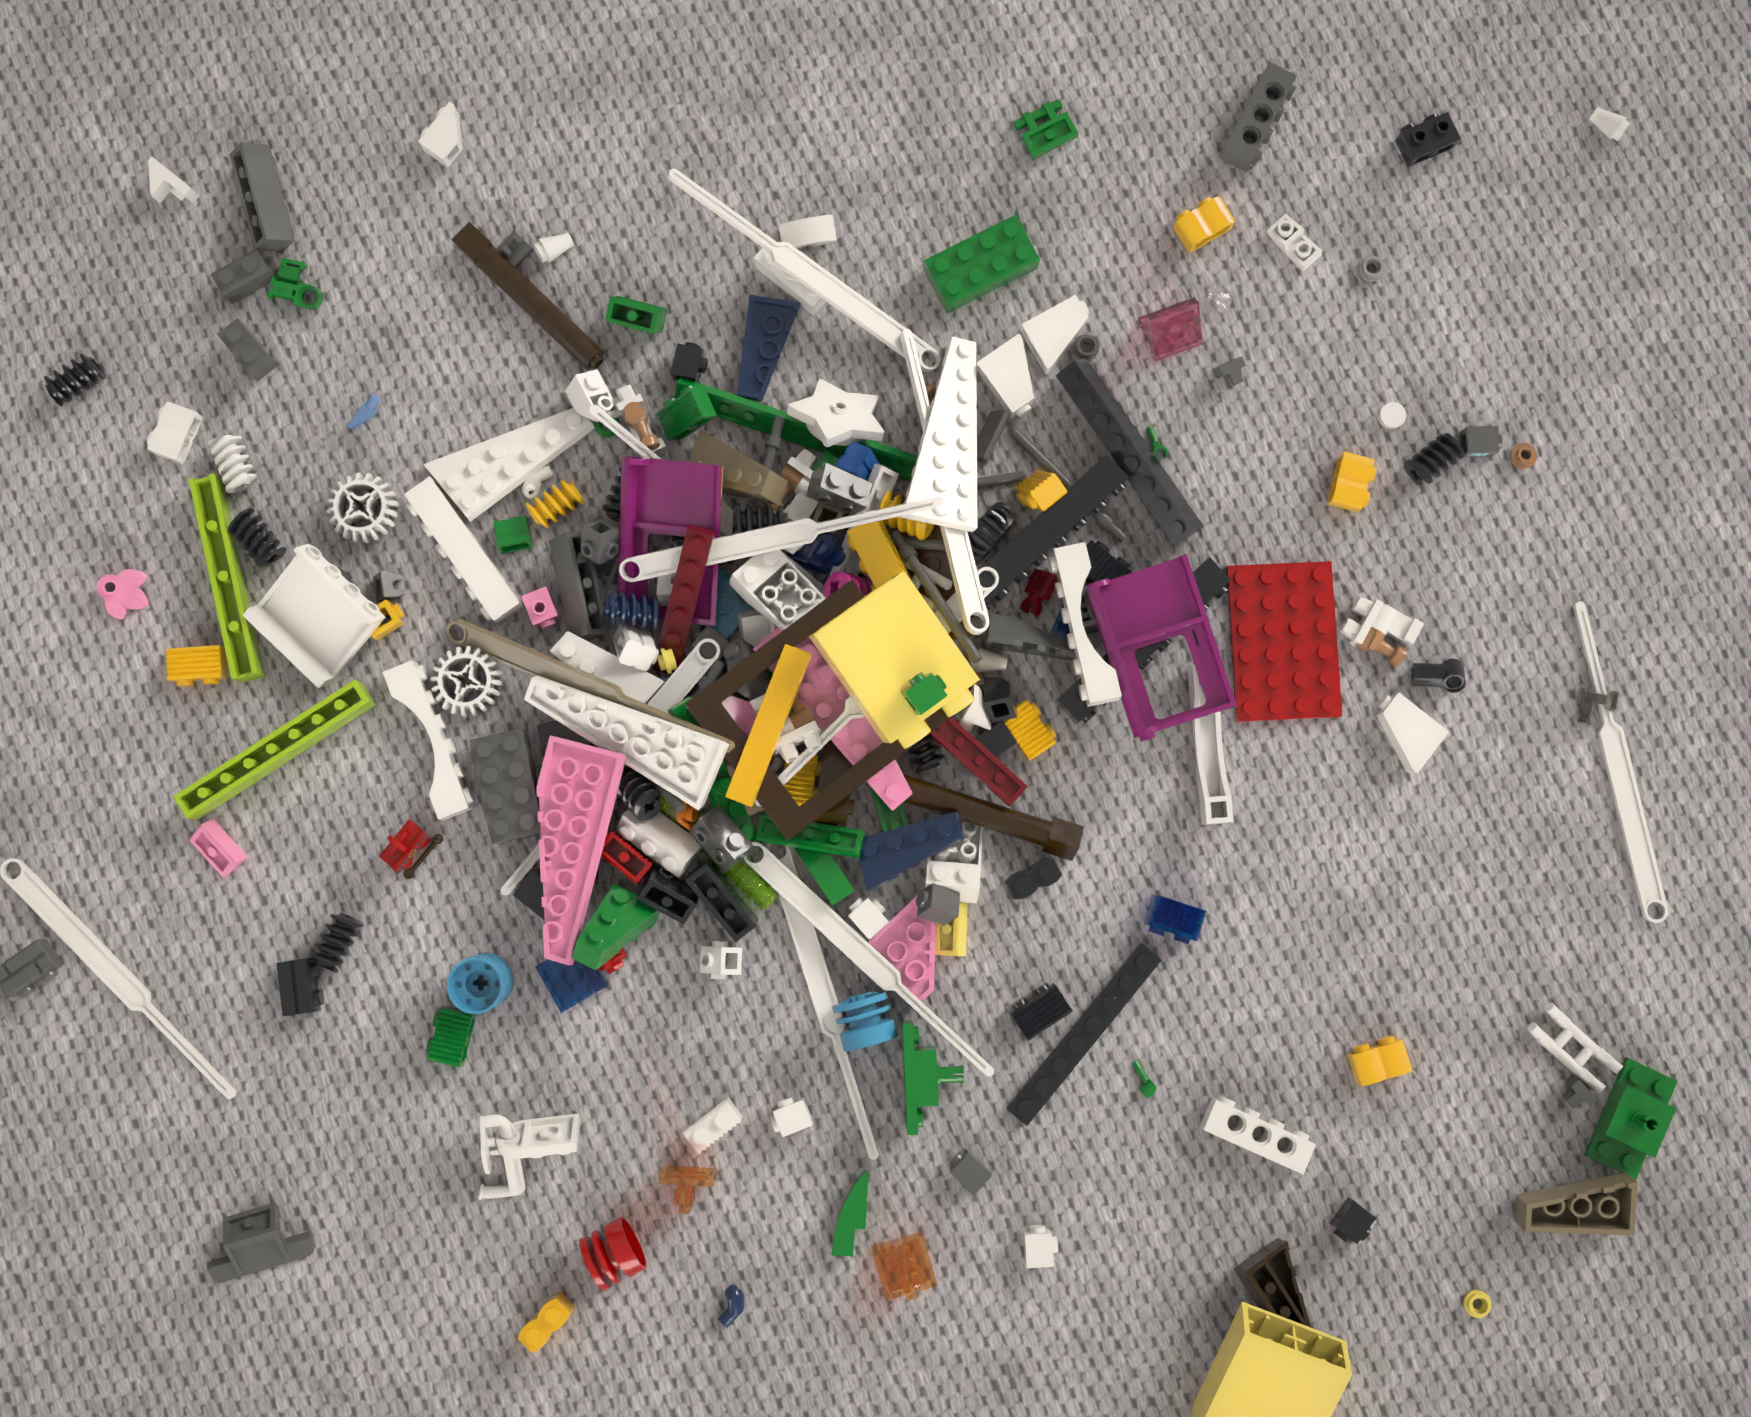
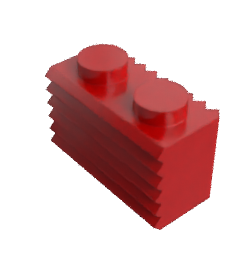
M612 831L606 836L601 856L635 884L640 885L648 876L655 862L647 859L643 852H639V849H636L634 845H631V842H627L617 832Z

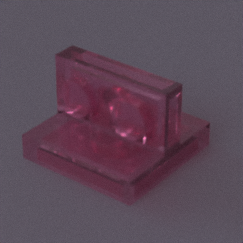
M1195 297L1138 317L1139 325L1149 339L1151 356L1154 361L1203 344L1199 302Z

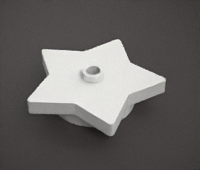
M819 379L812 397L788 405L787 414L806 423L810 433L821 440L825 447L832 445L846 446L852 442L858 443L863 439L883 440L884 430L873 416L878 402V395L847 393Z

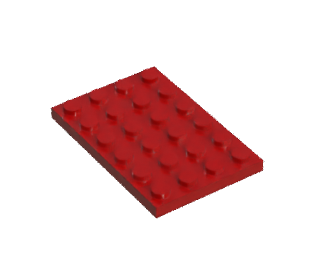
M1332 561L1227 566L1226 574L1231 579L1227 583V587L1229 588L1228 605L1234 698L1237 704L1235 706L1236 722L1342 717Z

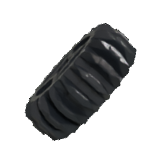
M997 502L992 505L977 521V529L973 532H968L976 566L988 556L1017 520V515L1013 512V509L1003 502Z

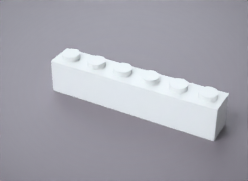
M430 476L404 494L409 501L405 505L414 517L420 516L423 521L420 526L429 538L434 536L437 540L436 549L444 559L447 556L453 563L450 566L451 570L458 579L463 577L468 586L465 587V590L473 600L478 598L483 605L480 611L488 621L493 619L494 622L499 624L523 607L521 601L448 498Z

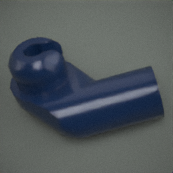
M730 1285L726 1288L725 1296L727 1297L728 1308L718 1317V1320L726 1328L744 1311V1294L736 1285Z

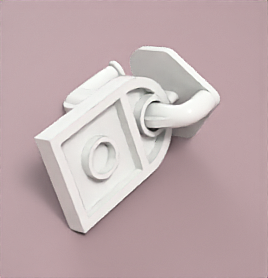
M579 1113L521 1120L511 1123L506 1117L501 1115L480 1116L481 1157L485 1174H491L494 1155H502L508 1185L484 1186V1184H481L478 1200L482 1198L494 1199L521 1195L525 1190L521 1158L531 1157L536 1159L545 1155H567L571 1152H577L580 1130ZM499 1126L500 1131L495 1138L493 1137L492 1127Z

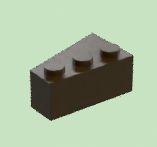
M831 740L823 748L818 792L853 766ZM851 793L817 818L815 822L847 828L848 815L853 816L855 800L850 799Z
M1275 1239L1234 1268L1258 1308L1311 1328L1302 1293L1299 1292L1296 1281V1270L1292 1266L1288 1241Z

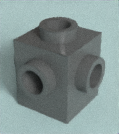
M601 518L583 526L581 529V555L599 565L617 557L620 529Z

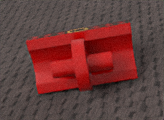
M408 819L396 836L390 834L387 837L390 843L379 857L395 872L400 873L402 869H408L411 866L415 853L428 845L430 842L429 835L414 821Z

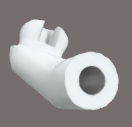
M549 465L541 468L524 481L522 493L525 497L533 499L538 495L542 482L554 477Z

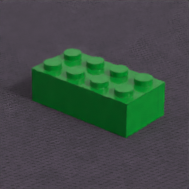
M1014 215L925 259L923 270L946 314L1038 269L1040 258L1017 215Z

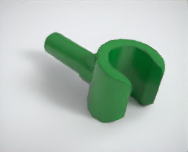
M1147 427L1146 430L1153 448L1151 451L1157 458L1156 451L1160 449L1163 452L1164 458H1167V448L1160 446L1153 427Z
M1136 1060L1132 1065L1140 1079L1144 1082L1138 1089L1146 1098H1150L1156 1092V1086L1145 1074L1138 1060Z

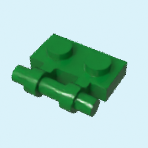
M1059 99L1051 103L1047 101L1041 104V108L1031 113L1027 111L1021 114V118L1013 121L1016 131L1024 127L1028 129L1027 132L1021 135V140L1032 160L1078 138L1079 133L1068 113L1065 112L1059 116L1056 114V111L1062 109ZM1044 117L1048 119L1047 122L1039 126L1035 123Z

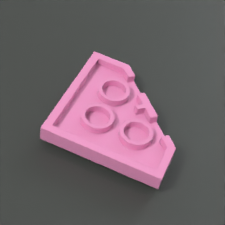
M916 896L868 943L900 972L901 983L922 1002L934 991L936 923L917 917L918 906L916 905Z

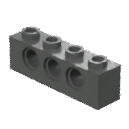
M1271 62L1268 63L1219 159L1245 172L1250 164L1256 165L1262 154L1258 150L1261 143L1267 144L1274 131L1270 129L1272 122L1278 123L1285 108L1281 107L1284 99L1290 101L1296 89V86L1292 84L1297 75ZM1266 94L1274 95L1276 100L1269 99ZM1255 116L1263 117L1265 122L1256 120ZM1249 137L1253 140L1254 143L1248 144L1243 140V138Z

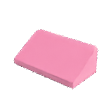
M214 819L201 824L189 839L223 878H226L248 857Z

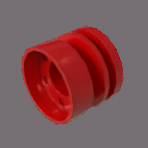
M622 1216L605 1225L606 1239L599 1231L595 1230L591 1233V1237L586 1235L579 1240V1247L585 1267L595 1283L603 1291L610 1289L612 1282L616 1285L621 1283L620 1268L628 1277H632L647 1268L643 1249L632 1227Z

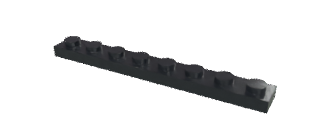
M1140 943L1006 1109L1028 1126L1162 960Z

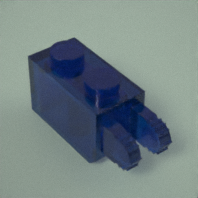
M828 532L819 534L814 542L804 544L794 555L789 552L787 554L805 569L824 575L833 566L839 567L846 558V554L842 552L844 548L837 544L838 539Z

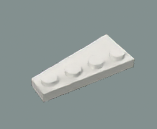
M569 631L550 650L562 662L618 685L626 696L645 704L650 701L665 683V681L648 672L634 668V665L628 666L620 663L617 656Z

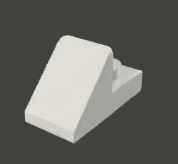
M152 156L150 157L148 166L151 196L160 204L171 192L180 201L186 198L193 204L199 197L196 192Z
M974 684L970 690L975 698L974 701L956 713L954 717L969 733L974 724L988 730L991 729V721L984 705L983 694L979 686Z

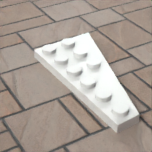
M571 408L423 465L471 522L595 428L588 418L577 414L575 409Z

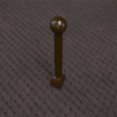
M435 834L433 842L414 865L404 871L403 875L406 879H412L415 875V870L434 847L443 842L441 834Z

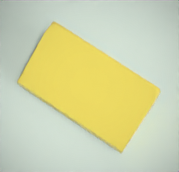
M959 903V917L945 926L936 923L935 955L966 956L968 903Z

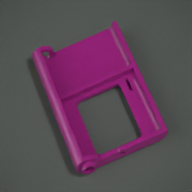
M627 456L621 458L617 596L619 592H624L625 599L627 600L629 594L634 593L636 601H638L640 595L643 594L646 596L648 603V579L628 582L621 577L619 567L629 557L649 553L650 535L652 533L685 537L687 527L691 524L715 531L714 539L720 537L723 466ZM629 561L625 564V572L629 577L635 578L639 575L640 569L635 562ZM719 563L706 566L692 623L716 626ZM659 606L658 619H665L667 607Z
M1187 554L1112 580L1104 579L1085 586L1109 664L1116 670L1122 695L1121 700L1134 738L1139 737L1140 741L1143 742L1155 738V732L1237 706ZM1182 635L1187 641L1206 703L1203 706L1157 719L1140 673L1135 651L1139 648Z

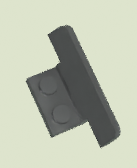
M274 1202L223 1218V1248L228 1256L207 1262V1270L214 1281L222 1283L310 1256L314 1252L315 1244L310 1231L284 1238L280 1232L279 1206Z

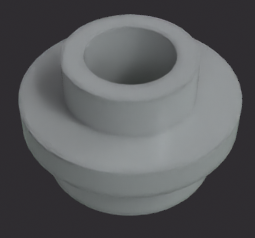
M1367 256L1358 265L1360 277L1368 282L1380 279L1385 269L1382 260L1376 256ZM1367 266H1373L1375 268V272H1368Z

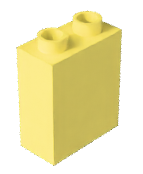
M905 571L893 576L809 636L883 743L891 744L898 739L902 747L906 749L931 731L924 719L940 708L943 709L948 717H951L975 699L968 688L979 681V677ZM920 672H923L924 675L932 673L936 676L938 674L947 686L944 691L948 696L922 715H916L901 692L911 685L908 681Z
M1241 1302L1192 1407L1193 1417H1331L1352 1376L1347 1342Z

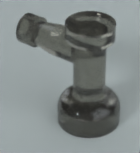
M1579 687L1576 702L1582 704L1578 722L1589 723V715L1593 703L1602 704L1605 710L1615 712L1619 692L1611 690L1605 695L1585 691V688Z

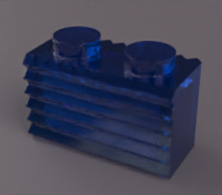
M1152 894L1143 924L1150 926L1148 931L1164 936V933L1168 932L1175 935L1173 940L1189 945L1190 940L1198 941L1207 911L1164 896Z

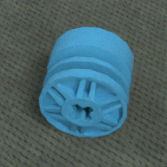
M485 952L466 958L455 965L448 976L447 990L449 998L455 1007L465 1013H485L504 1002L512 992L514 983L512 969L507 961L497 954ZM483 977L484 980H488L489 984L484 986L483 983H479V979Z
M869 991L847 997L839 1004L832 1006L833 1013L846 1011L845 1016L835 1019L836 1024L849 1023L850 1026L849 1029L839 1034L844 1051L861 1049L898 1037L894 1019H881L880 1014L891 1009L890 1005L877 1006L876 1003L888 998L886 991Z

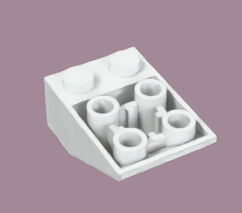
M780 550L754 555L732 574L729 583L749 605L781 630L786 629L826 599Z
M931 814L930 819L943 815ZM960 820L964 840L935 856L932 855L927 858L925 888L935 883L960 892L959 902L977 903L980 890L983 827Z

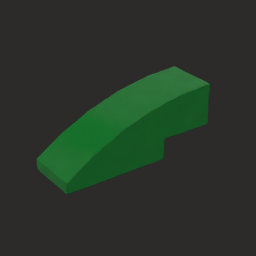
M794 848L833 906L855 891L830 853Z
M869 1170L862 1171L844 1200L834 1231L833 1256L853 1257L855 1229H866Z

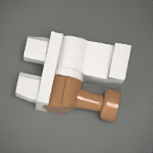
M631 385L616 390L621 401L616 405L625 424L627 423L631 434L657 456L667 453L668 450L662 437L657 438L651 432L652 424L648 416L649 412L641 394L635 395Z
M806 449L798 454L796 458L791 457L781 473V477L788 481L780 502L782 508L785 507L782 502L791 491L796 494L791 504L784 510V513L788 511V519L791 521L805 518L812 519L819 505L818 501L806 496L811 475L814 472L810 467L816 460V456ZM764 503L766 506L771 505L774 510L778 509L776 505Z
M1359 597L1351 609L1362 616L1359 624L1348 618L1344 621L1339 631L1350 639L1348 643L1357 646L1362 651L1369 652L1375 650L1389 657L1388 662L1398 667L1405 659L1408 649L1401 645H1397L1394 648L1383 639L1385 636H1388L1404 646L1414 644L1424 623L1416 618L1411 619L1378 599L1370 601Z
M800 687L791 707L792 713L786 719L775 751L778 754L780 753L787 763H791L800 757L795 745L801 742H805L809 752L823 747L819 735L822 731L815 717L804 707L798 696L801 693ZM765 694L750 701L756 714L759 712Z

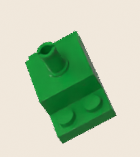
M902 1020L907 1135H918V1127H923L922 1106H939L938 1086H940V1083H964L963 1075H953L964 1074L963 1065L939 1067L935 1046L914 1047V1045L919 1044L918 1026H913L912 1020Z
M1625 1057L1622 1064L1623 1068L1618 1073L1584 1156L1620 1173L1626 1172L1636 1180L1646 1155L1656 1158L1676 1111V1108L1668 1103L1678 1081Z

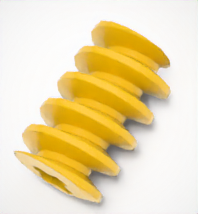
M561 479V489L552 485V495L543 491V501L535 496L533 498L534 507L528 502L524 503L539 527L542 524L548 529L550 527L549 518L557 523L559 521L557 513L566 517V507L575 511V501L582 506L585 505L583 497L571 479L569 484Z
M888 491L883 497L879 509L901 505L902 496L897 495L892 500L893 492ZM901 516L882 520L884 525L888 524L890 528L898 527L900 532L907 531L909 536L916 535L919 540H925L935 524L901 518Z

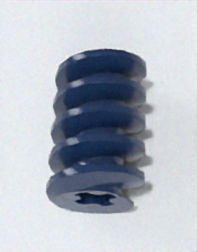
M609 590L604 600L602 623L606 616H609L612 625H614L617 618H620L622 626H625L627 620L630 619L632 627H635L638 620H640L643 629H646L648 623L652 622L653 630H656L659 604H657L655 596H651L647 603L646 596L643 594L636 601L634 593H630L626 600L624 592H619L615 599L614 592Z

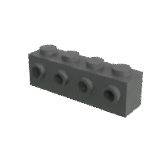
M241 142L229 155L254 250L284 251L295 241L294 231L290 225L288 208L283 199L282 186L277 176L275 159L272 156L270 146Z
M565 532L549 540L567 631L586 641L608 634L606 618L602 623L603 601L595 563L581 555V532Z

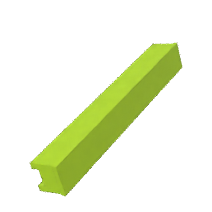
M213 473L209 474L208 477L200 479H188L231 679L243 683L263 678L265 673L255 627L243 616L246 610L250 608L235 535L228 531L231 517L222 477Z

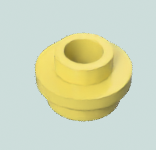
M662 648L660 649L661 654L657 656L661 671L666 670L667 674H671L672 670L677 669L672 649L665 650Z
M1471 1290L1465 1295L1463 1306L1470 1316L1482 1318L1490 1312L1491 1300L1485 1292ZM1475 1299L1481 1300V1305L1478 1308L1473 1307Z

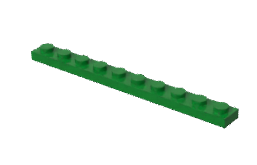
M680 377L677 381L674 398L680 397V391L689 386L705 388L718 418L770 435L776 416L785 419L780 437L784 440L823 453L826 450L835 457L837 455H845V450L849 446L832 445L825 447L821 440L810 433L806 423L788 415L785 411ZM863 439L858 442V444L872 450L880 465L898 473V478L911 482V474L916 465L917 455L872 440Z

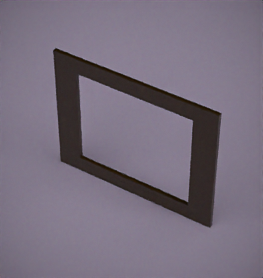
M852 579L685 703V706L703 729L732 740L735 743V748L724 756L734 771L737 768L748 738L721 702L779 660L785 644L796 647L837 615L864 598L865 596ZM940 708L924 719V721L931 729L930 732H932L950 717ZM898 739L891 744L882 743L800 806H798L768 766L756 800L786 840L789 841L912 746L904 749Z

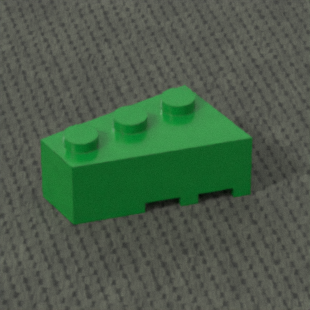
M614 883L578 938L572 959L597 970L617 955L629 942L635 941L646 929L652 928L656 924L660 912L637 900L638 895Z

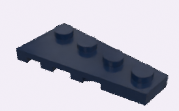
M756 295L749 296L737 396L749 400H763L800 307V302Z
M954 812L864 837L859 860L866 891L870 892L876 889L880 884L890 881L907 869L921 864L922 861L932 855L935 856L964 840L959 814Z

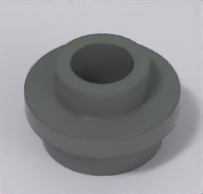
M1087 334L1079 336L1073 345L1074 354L1079 359L1087 358L1092 360L1099 351L1097 339ZM1083 344H1088L1091 350L1089 352H1084L1081 349V346Z

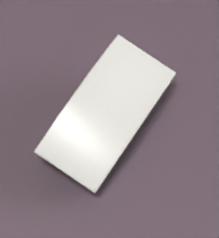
M1284 214L1267 230L1271 239L1302 272L1322 255V250L1304 235V229L1287 214Z
M833 215L810 217L778 225L781 242H788L796 249L809 245L816 247L837 241Z

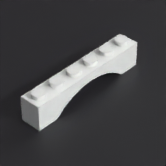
M1086 543L1054 548L1052 557L1049 558L1051 572L1056 573L1058 582L1055 583L1058 599H1063L1064 608H1061L1063 623H1068L1070 633L1067 634L1069 648L1074 649L1076 659H1073L1075 674L1080 675L1082 685H1079L1081 700H1086L1087 707L1118 701L1122 695L1116 670L1108 665L1094 650L1087 638L1082 623L1081 593L1091 569Z
M412 660L382 672L391 696L404 703L417 715L431 739L434 750L435 770L429 797L438 820H446L473 809L471 802H474V796L469 787L465 788L462 781L465 773L460 762L456 763L453 753L456 752L451 738L446 739L443 729L447 728L442 714H437L434 705L437 704L436 696L431 689H427L425 680L428 679L424 666H419L418 663Z
M1191 665L1187 668L1190 706L1191 709L1205 705L1206 699L1195 665ZM1217 712L1192 720L1201 825L1234 822L1231 793L1223 755L1221 712Z

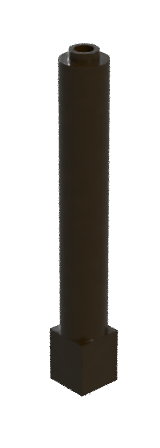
M468 222L451 239L455 247L477 268H480L586 370L591 368L595 370L603 363L604 351L508 261L474 225Z
M903 774L913 793L903 802L943 815L957 812L959 819L1043 846L1042 852L1073 861L1079 850L1084 826L1053 817L1052 821L1045 820Z

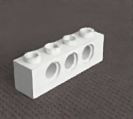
M1220 1096L1219 1100L1211 1098L1200 1124L1201 1129L1304 1175L1316 1144L1309 1141L1310 1135L1294 1129L1293 1133L1284 1130L1285 1124L1272 1118L1268 1122L1259 1119L1261 1113L1248 1107L1241 1111L1234 1107L1236 1102ZM1233 1115H1237L1239 1117L1238 1126L1234 1129H1229L1227 1125L1228 1119ZM1258 1126H1262L1264 1129L1262 1138L1254 1140L1252 1136L1253 1130ZM1283 1137H1287L1288 1147L1283 1151H1279L1277 1148L1278 1141Z

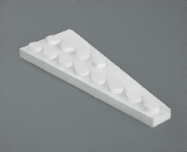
M952 337L948 341L942 363V372L936 384L937 389L935 397L931 402L930 415L926 421L920 441L916 465L912 470L910 487L905 495V503L937 496L942 497L944 502L939 508L902 515L901 518L973 532L977 529L976 342Z
M538 675L531 678L524 698L525 701L599 748L627 755L626 765L697 810L704 806L729 747V744L724 741Z

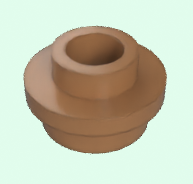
M1520 443L1511 450L1510 460L1515 467L1528 469L1535 464L1537 452L1532 445ZM1522 451L1528 454L1527 460L1521 457Z

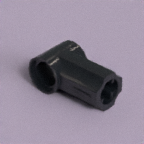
M1448 659L1442 664L1413 663L1411 668V686L1442 687L1448 693L1461 692L1466 687L1464 664L1458 659Z

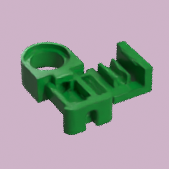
M282 257L278 272L280 279L276 276L271 278L270 285L273 286V289L268 290L267 297L274 301L275 297L293 301L294 306L308 310L319 308L323 302V294L319 289L309 284L300 283L302 281L299 277L300 272L304 268L307 269L308 265ZM307 291H314L316 293L315 302L310 305L306 304L303 299L304 294Z

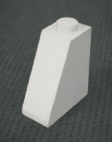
M1076 295L1021 325L1020 333L1045 375L1051 372L1085 326L1089 317V310L1083 300L1079 301Z
M1018 334L976 364V371L1004 410L1008 412L1010 418L1016 415L1020 418L1032 409L1030 405H1032L1034 400L1023 339Z
M1399 692L1392 696L1386 695L1378 705L1381 710L1376 716L1406 772L1410 775L1416 774L1444 740L1449 731Z

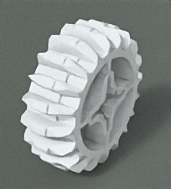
M356 473L355 480L351 476H346V484H343L341 481L337 482V485L340 487L338 492L335 489L331 490L335 498L327 499V503L333 507L326 510L327 514L333 516L329 522L332 525H336L334 530L338 534L343 533V538L347 540L352 537V541L355 543H359L361 538L363 542L369 543L370 535L377 541L380 539L379 531L387 535L388 530L384 527L387 524L390 527L395 526L390 517H398V513L391 509L399 506V503L393 500L396 497V493L389 491L391 486L387 482L383 483V479L379 476L373 479V475L367 473L364 478L361 473ZM360 489L374 490L371 494L367 493L364 496H357L354 493ZM348 499L350 508L344 517V505ZM381 499V512L377 517L375 507L379 504L378 500ZM356 500L361 504H364V506L366 507V511L369 513V516L366 513L360 511L359 505L356 502ZM363 519H367L372 523L365 527L351 526L354 522L358 523Z
M467 646L464 653L461 647H456V655L451 651H447L446 655L449 658L447 661L441 657L438 659L439 663L443 664L441 669L433 667V671L439 674L438 677L433 676L430 678L432 682L438 683L431 690L434 693L441 692L436 696L435 700L437 702L444 701L442 708L445 710L451 707V714L457 715L460 711L461 716L467 717L470 709L471 714L477 716V707L486 712L488 709L484 704L485 702L491 705L496 703L495 700L490 698L491 695H501V692L494 688L495 686H503L502 681L495 680L496 677L502 675V671H493L499 665L498 662L495 660L489 662L491 658H489L488 654L482 656L480 648H477L473 653L471 646ZM470 661L469 665L466 664L461 672L451 671L458 663ZM479 663L485 670L486 684L479 682L477 679ZM467 675H469L468 678L478 685L470 684L469 686L466 684V688H464L465 684L456 677L463 679V677L467 678ZM447 678L456 683L455 693L457 695L455 699H453L448 691ZM474 690L482 692L475 700L463 702L470 692Z

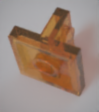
M664 1165L659 1172L658 1184L678 1185V1188L675 1189L674 1205H679L678 1213L690 1214L695 1201V1187H714L718 1179V1168Z
M923 1231L871 1246L886 1301L906 1295L907 1301L918 1298V1291L938 1286Z

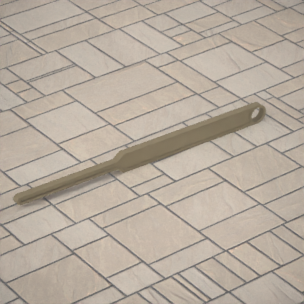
M456 619L447 626V635L452 642L465 648L471 646L472 651L480 648V654H488L489 658L533 677L538 675L724 741L729 744L726 753L735 748V743L732 740L626 696L616 684L463 619ZM455 624L462 628L464 632L463 638L456 635L454 631Z

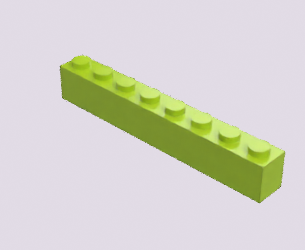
M354 679L174 795L173 798L186 819L199 820L377 705L365 684Z

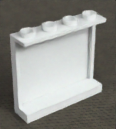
M306 544L293 550L297 554L258 605L248 608L243 616L316 687L321 688L331 684L384 620L385 616L379 611L376 604L368 601L360 593L356 585L348 582L341 575V571L336 566L324 559L322 553L316 547Z

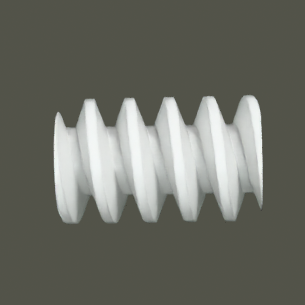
M219 436L208 442V445L212 447L211 454L215 457L214 462L219 466L218 472L223 476L222 482L227 485L225 487L227 493L242 492L250 488L251 482L257 479L256 474L247 473L253 469V465H244L250 459L249 455H240V453L246 450V447L244 445H236L242 441L241 436Z

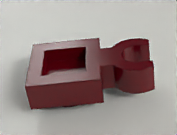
M1034 568L1024 590L1029 595L1022 601L1020 610L1027 614L1030 611L1031 614L1038 617L1042 612V601H1049L1052 596L1055 583L1058 582L1057 576L1053 573Z

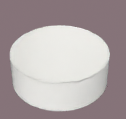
M1387 403L1379 411V422L1386 429H1396L1404 423L1406 411L1399 403Z

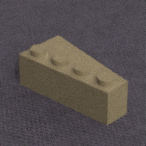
M700 429L688 462L723 466L722 494L776 506L780 505L788 483L787 480Z
M1626 1172L1516 1194L1514 1221L1525 1232L1635 1235L1638 1182Z

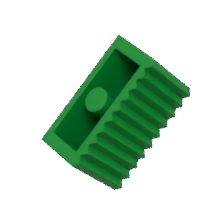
M611 296L605 320L607 323L611 322L622 327L626 326V328L651 333V335L660 334L664 329L667 309L622 296Z
M686 387L680 391V397L669 399L663 403L664 408L659 410L656 415L659 417L660 425L663 426L662 429L665 431L664 434L667 440H681L717 417L705 388Z
M449 1006L441 1007L440 1011H436L432 1024L436 1027L435 1034L429 1038L426 1045V1053H429L428 1060L458 1068L464 1066L477 1014L465 1013L460 1009Z

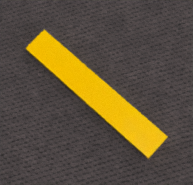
M785 644L725 797L750 807L753 806L812 656L811 653Z

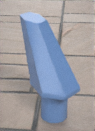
M372 394L368 401L362 404L347 427L355 429L377 413L378 409L376 407L381 401L380 397Z

